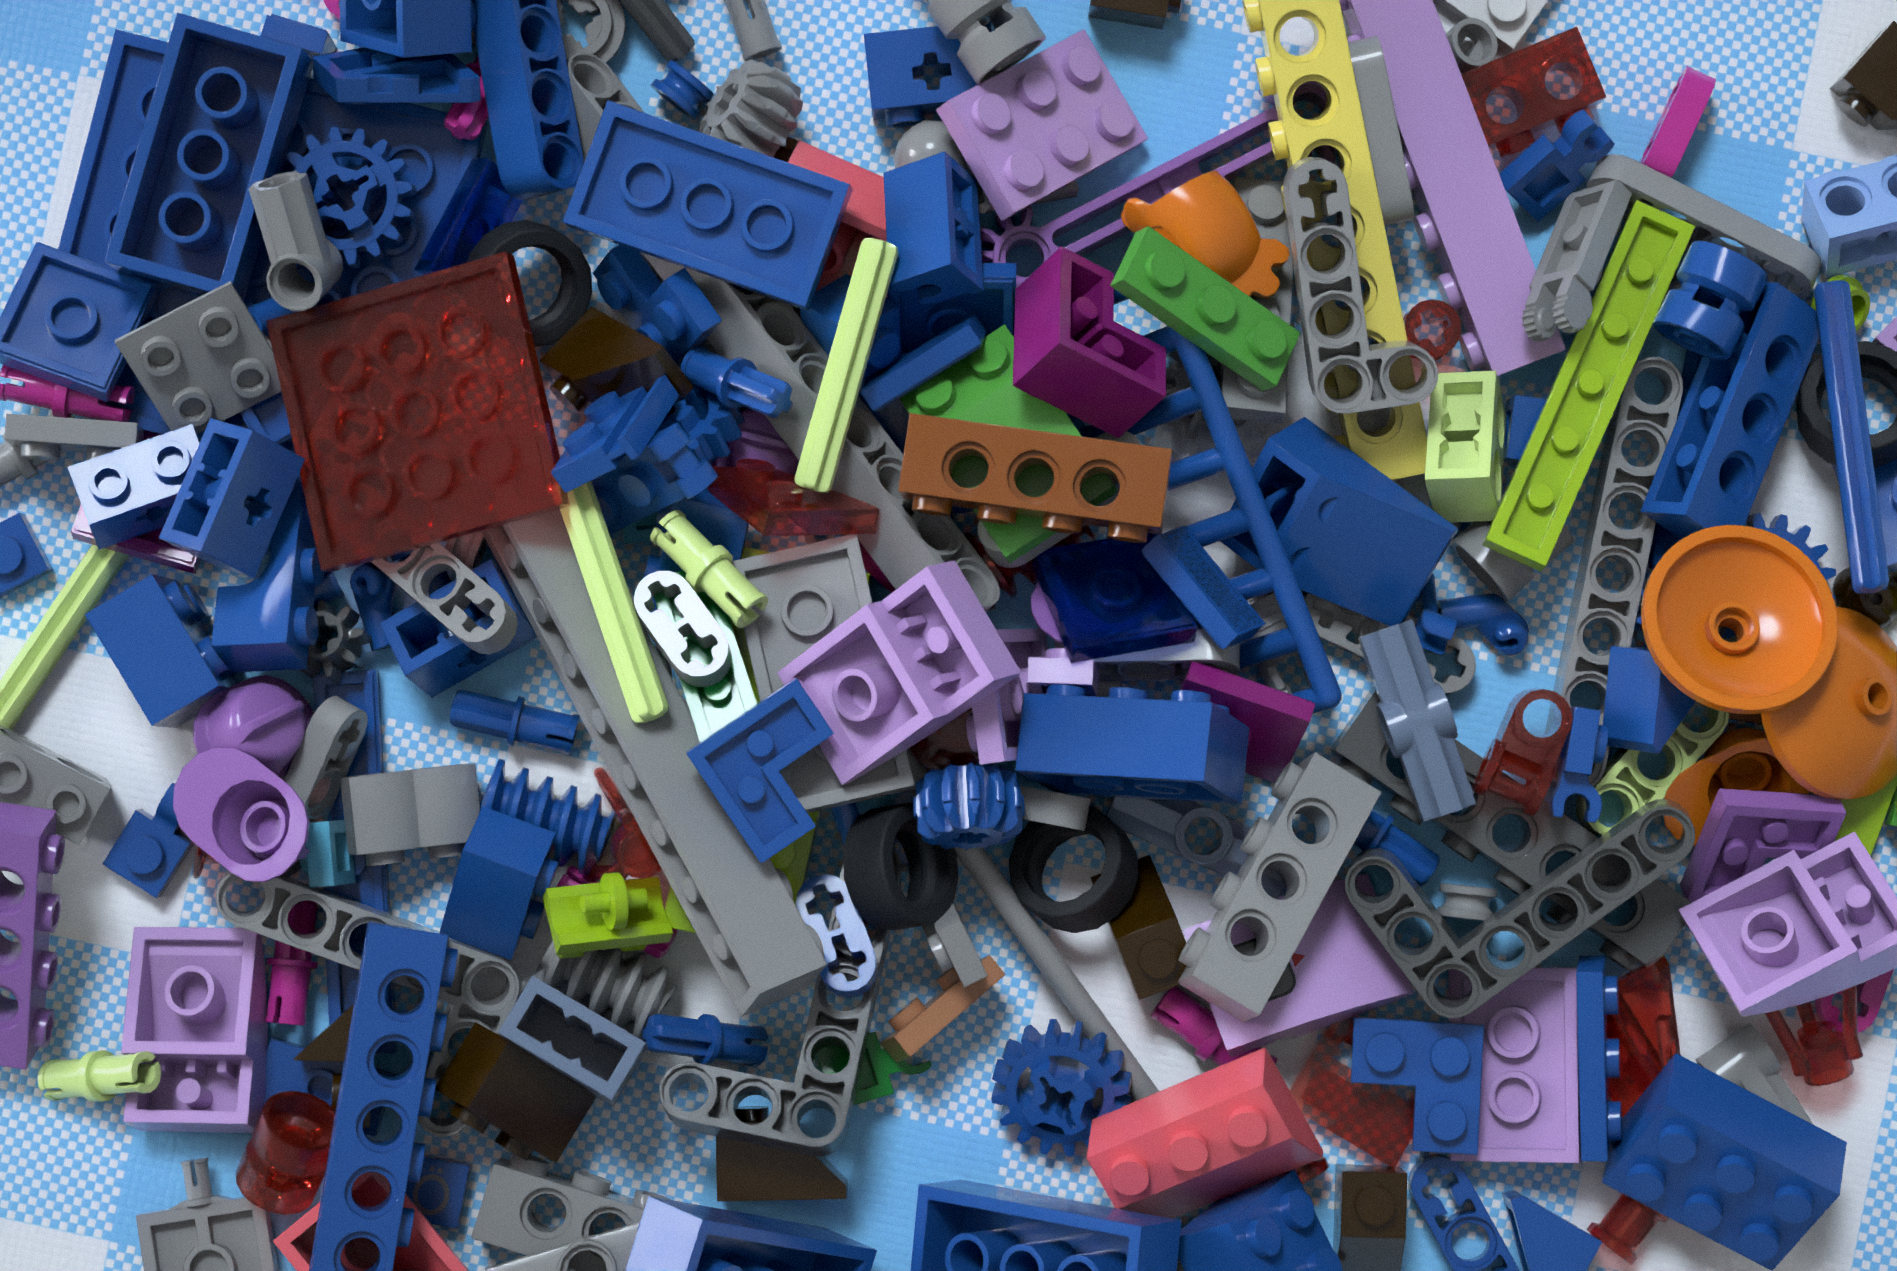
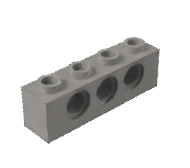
M1316 752L1298 765L1289 762L1272 788L1271 795L1279 800L1268 820L1261 816L1258 817L1242 842L1240 850L1247 853L1248 856L1238 874L1235 875L1229 871L1211 898L1209 905L1217 909L1206 931L1198 927L1184 946L1179 961L1185 964L1186 968L1177 983L1242 1022L1260 1016L1382 792ZM1294 814H1303L1313 821L1317 832L1314 844L1304 843L1296 837L1292 829ZM1265 868L1276 870L1283 876L1287 887L1283 900L1272 898L1263 889L1261 877ZM1234 924H1243L1254 933L1256 949L1252 956L1243 955L1234 948L1230 936Z
M513 1153L511 1161L500 1158L493 1165L471 1238L520 1254L530 1255L569 1243L579 1236L595 1235L594 1221L600 1214H617L625 1221L626 1225L641 1221L648 1196L671 1199L644 1190H636L634 1198H630L609 1191L612 1182L603 1177L587 1172L575 1171L572 1179L549 1173L550 1162L531 1155L528 1161H525ZM541 1194H553L560 1198L566 1208L564 1223L555 1227L541 1224L533 1213L534 1199ZM590 1250L578 1252L569 1262L570 1269L575 1271H606V1263L597 1252Z

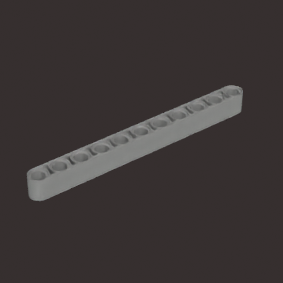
M578 52L567 60L585 162L607 100L643 113L644 111L613 70L603 60L593 54ZM643 253L663 281L685 268ZM686 268L722 319L720 324L707 338L718 354L730 360L739 357L750 360L757 367V371L785 381L792 387L790 400L793 402L790 411L788 413L781 412L774 419L768 416L766 418L797 459L800 460L829 356L790 304ZM858 396L832 489L828 493H824V495L854 534L857 533L860 543L895 589H898L927 566L955 560L985 612H987L999 600L1000 596L999 584L994 574L950 516H937L912 511L913 500H906L901 497L898 488L903 454Z

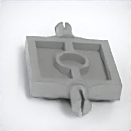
M208 1157L180 1162L184 1175L186 1200L172 1208L143 1212L136 1215L144 1271H279L275 1244L273 1242L274 1235L267 1193L237 1198L212 1195L207 1162Z

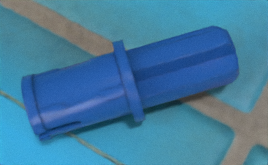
M702 346L692 348L683 358L681 371L693 387H698L717 395L719 401L727 407L735 409L744 406L773 419L777 418L781 412L788 413L792 408L793 402L790 400L793 389L789 383L757 371V367L750 360L742 357L730 360Z
M459 690L453 698L449 718L450 724L454 727L507 739V746L513 747L515 741L564 752L565 755H571L580 715H570L524 704L525 697L518 696L517 701L513 702L467 690Z
M1371 811L1354 845L1363 851L1369 848H1382L1392 852L1402 862L1419 886L1426 884L1440 863L1438 854L1391 824L1394 817L1390 814L1385 819L1375 811Z
M654 1014L648 1018L647 1026L642 1031V1040L647 1043V1048L650 1052L692 1057L696 1063L710 1065L714 1060L758 1067L763 1063L768 1052V1046L751 1045L752 1040H768L767 1031L763 1026L723 1023L715 1015L703 1014L698 1019Z

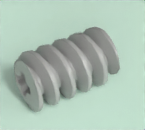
M553 941L534 974L536 975L545 968L544 982L555 989L567 981L566 995L577 1002L587 994L590 995L588 1009L599 1015L608 1008H612L610 1022L621 1028L630 1021H634L633 1035L641 1040L642 1031L647 1026L648 1018L654 1014H662L678 986L676 985L671 990L666 988L669 968L664 965L649 977L643 975L647 955L642 952L627 964L621 962L623 951L620 948L606 949L605 951L584 952L582 957L561 959L556 954Z

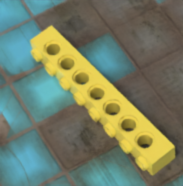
M1242 0L1249 33L1260 31L1265 57L1255 59L1262 97L1274 96L1278 121L1268 122L1274 158L1276 161L1286 159L1289 169L1298 160L1307 158L1309 153L1318 146L1329 145L1335 149L1339 156V169L1344 173L1348 185L1359 275L1365 284V292L1362 298L1367 336L1372 337L1376 344L1391 341H1408L1340 1ZM1301 17L1312 26L1314 40L1311 47L1305 53L1294 56L1286 52L1282 47L1280 31L1289 19ZM1315 81L1324 88L1327 103L1320 115L1315 118L1304 119L1294 109L1293 96L1301 84ZM1309 178L1308 183L1299 185V195H1305L1312 199L1315 218L1305 216L1301 218L1302 227L1314 222H1320L1325 215L1322 213L1320 196L1322 192L1331 190L1330 180L1316 182ZM1281 186L1282 200H1283L1284 210H1285V214H1286L1285 202H1284V194H1283V186ZM1320 236L1312 240L1307 248L1308 263L1315 270L1331 268L1340 257V245L1326 244ZM1333 300L1322 304L1316 313L1315 323L1317 329L1323 334L1340 332L1349 320L1348 308L1337 306ZM1411 355L1397 358L1389 369L1391 385L1397 389H1406L1416 383ZM1347 365L1333 367L1324 379L1326 394L1332 398L1348 396L1357 385L1356 371ZM1420 402L1390 407V416L1386 425L1372 432L1360 429L1357 422L1358 412L1349 414L1338 413L1342 435L1334 436L1333 438L1391 480L1425 473L1427 435Z

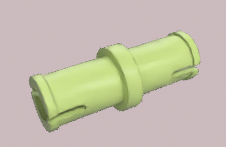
M680 510L668 513L659 521L667 532L663 533L659 528L654 527L650 540L659 546L686 573L685 580L695 592H705L739 628L746 627L760 616L751 607L756 605L760 610H764L769 601L768 597L763 592H760L732 564L733 555L724 546H714L686 519V515Z
M106 1050L91 1051L82 1056L81 1059L47 1060L39 1070L38 1087L40 1090L60 1088L58 1090H47L43 1095L51 1101L74 1097H85L86 1100L91 1102L110 1101L117 1094L134 1092L141 1094L154 1091L160 1083L161 1066L159 1062L139 1064L152 1062L156 1057L149 1051L115 1056Z

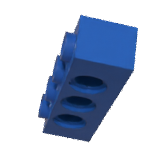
M1766 283L1754 309L1750 312L1740 313L1739 316L1745 328L1728 360H1715L1702 356L1640 512L1680 539L1714 526L1746 525L1748 515L1769 467L1771 457L1792 409L1794 399L1810 359L1815 351L1819 339L1816 310L1780 283Z

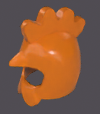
M1218 171L1207 172L1189 180L1153 204L1138 198H1129L1124 204V209L1120 214L1123 224L1135 233L1147 226L1151 227L1249 297L1255 296L1266 300L1276 295L1280 282L1271 268L1280 267L1288 261L1289 249L1277 239H1261L1256 223L1245 202L1233 185Z

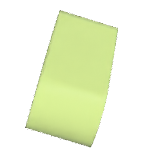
M1707 706L1709 712L1708 722L1698 732H1692L1687 729L1681 721L1662 748L1667 760L1666 768L1659 777L1653 780L1643 776L1638 768L1637 759L1640 751L1620 748L1606 763L1601 780L1593 787L1599 795L1609 790L1618 794L1624 806L1623 816L1618 823L1610 827L1604 826L1598 820L1596 823L1584 821L1586 802L1579 795L1575 810L1580 824L1595 836H1602L1645 804L1656 799H1663L1675 778L1696 763L1722 734L1728 724L1729 713Z

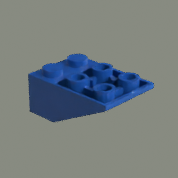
M1306 417L1269 437L1252 469L1300 589L1388 626L1404 622L1458 528ZM1236 499L1233 505L1231 506L1230 510L1239 508ZM1250 532L1220 541L1255 568H1263Z

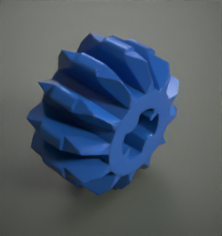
M972 762L964 766L949 764L944 770L932 769L925 774V777L916 782V796L913 797V817L917 819V830L922 836V841L930 845H939L945 850L963 848L967 851L978 847L988 849L993 844H1006L1022 832V817L1025 816L1024 796L1021 795L1020 781L1017 780L1016 773L1008 769H999L994 764L979 766L974 765Z

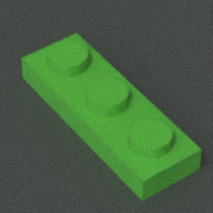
M1149 226L1135 232L1110 285L1261 391L1277 386L1301 333Z

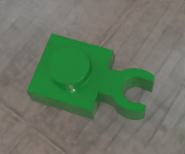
M876 1031L870 1032L854 1105L893 1094L894 1091L889 1074L896 1072L903 1075L920 1074L930 1069L932 1066L931 1061H925L915 1066L908 1064L905 1059L896 1063L885 1049H881ZM829 1045L816 1053L814 1062L820 1072L836 1074L847 1066L850 1056L844 1048L837 1045Z

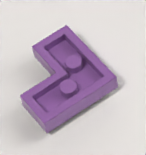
M1719 788L1680 882L1684 897L1694 902L1763 866L1766 858H1779L1795 850L1798 857L1802 859L1833 843L1846 815L1841 800L1828 799L1813 794Z

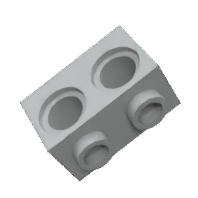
M0 725V802L57 810L56 834L64 836L65 839L80 845L110 790L107 778Z

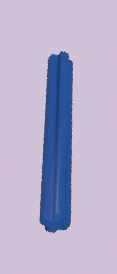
M1827 281L1816 285L1814 298L1852 588L1855 593H1877L1887 589L1889 576L1850 285L1846 281Z

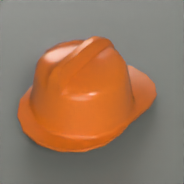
M1740 728L1720 735L1706 750L1702 760L1694 763L1675 778L1667 789L1664 799L1675 801L1687 810L1695 828V842L1693 846H1696L1719 788L1809 794V790L1796 782L1776 758L1765 732L1759 729ZM1663 816L1665 826L1679 840L1683 832L1682 824L1674 817Z

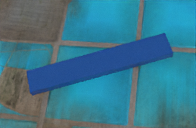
M379 670L342 671V679L338 684L327 678L325 673H318V675L313 677L314 713L326 699L332 696H338L367 713V728L346 777L384 773ZM341 788L326 821L344 820ZM365 854L353 855L356 883L322 887L326 891L391 914L388 864L366 866ZM367 923L360 924L354 928L349 939L351 948L360 955L363 953ZM326 958L330 1025L354 1003L359 970ZM389 982L385 990V1001L388 1007L395 1011L394 983ZM397 1041L385 1042L376 1050L375 1054L397 1052Z

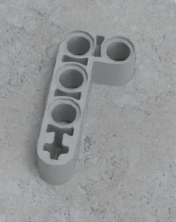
M1307 157L1298 160L1288 169L1284 177L1283 194L1308 380L1312 394L1325 408L1335 413L1344 414L1410 405L1425 400L1433 392L1438 382L1436 362L1426 350L1410 341L1368 344L1349 192L1344 173L1337 165L1319 157ZM1316 169L1319 177L1331 181V190L1322 192L1320 196L1322 213L1327 216L1337 213V223L1314 222L1302 227L1301 218L1303 216L1315 218L1312 199L1305 195H1299V185L1308 183L1310 178L1309 171ZM1321 235L1334 236L1340 245V257L1337 263L1326 270L1313 269L1307 260V248L1310 242ZM1330 300L1343 301L1349 311V320L1346 326L1335 334L1321 333L1315 323L1319 307ZM1404 355L1416 356L1422 367L1418 382L1406 389L1393 387L1389 379V369L1392 363ZM1338 365L1352 366L1357 374V385L1354 391L1343 398L1328 396L1324 388V379L1327 373Z

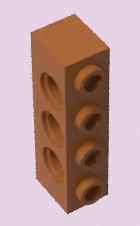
M910 413L898 492L903 499L913 500L912 511L919 513L951 516L952 506L977 509V520L988 523L1016 525L1017 515L1042 518V529L1048 531L1081 534L1082 524L1107 527V538L1113 540L1146 543L1148 533L1162 535L1173 454L1172 449ZM966 456L982 458L987 462L989 468L986 479L980 485L973 488L961 487L952 479L955 464ZM1031 465L1045 466L1054 474V482L1051 489L1039 497L1026 496L1017 488L1019 474ZM1095 474L1112 476L1120 486L1116 499L1105 506H1094L1088 503L1082 496V487L1089 477Z

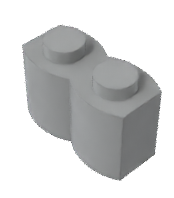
M475 763L340 778L348 854H365L366 866L405 862L404 850L428 847L429 858L460 856L479 815L480 803Z

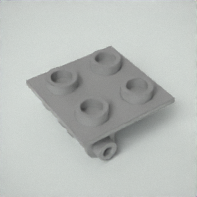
M231 281L115 339V344L171 431L193 424L194 430L198 434L206 429L210 418L224 421L293 386V382L279 361L281 355L274 340L270 335H263Z

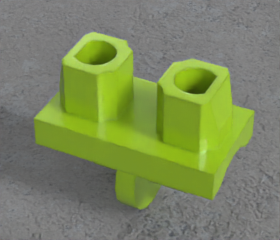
M619 872L604 873L600 883L546 888L543 895L556 954L561 959L582 957L584 952L613 948H620L623 952L644 950L646 945L669 942L673 935L671 922L668 920L663 906L659 876L624 880Z

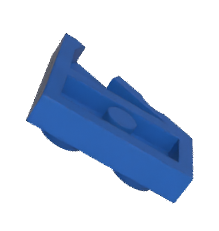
M363 47L312 56L314 81L336 102L342 104L473 103L481 101L480 77L453 54L403 58Z

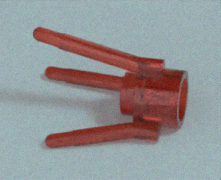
M601 767L594 770V777L616 813L621 827L615 832L611 842L612 856L615 859L612 865H596L587 876L592 880H601L604 873L619 872L625 880L628 875L640 879L656 875L662 868L631 810L605 769Z
M1857 986L1842 990L1843 1032L1836 1030L1833 1021L1816 1022L1810 1002L1796 1006L1803 1026L1797 1031L1798 1041H1796L1780 1010L1765 1013L1789 1056L1794 1076H1803L1805 1084L1821 1086L1846 1079L1855 1070L1852 1060L1863 1057L1858 1038Z

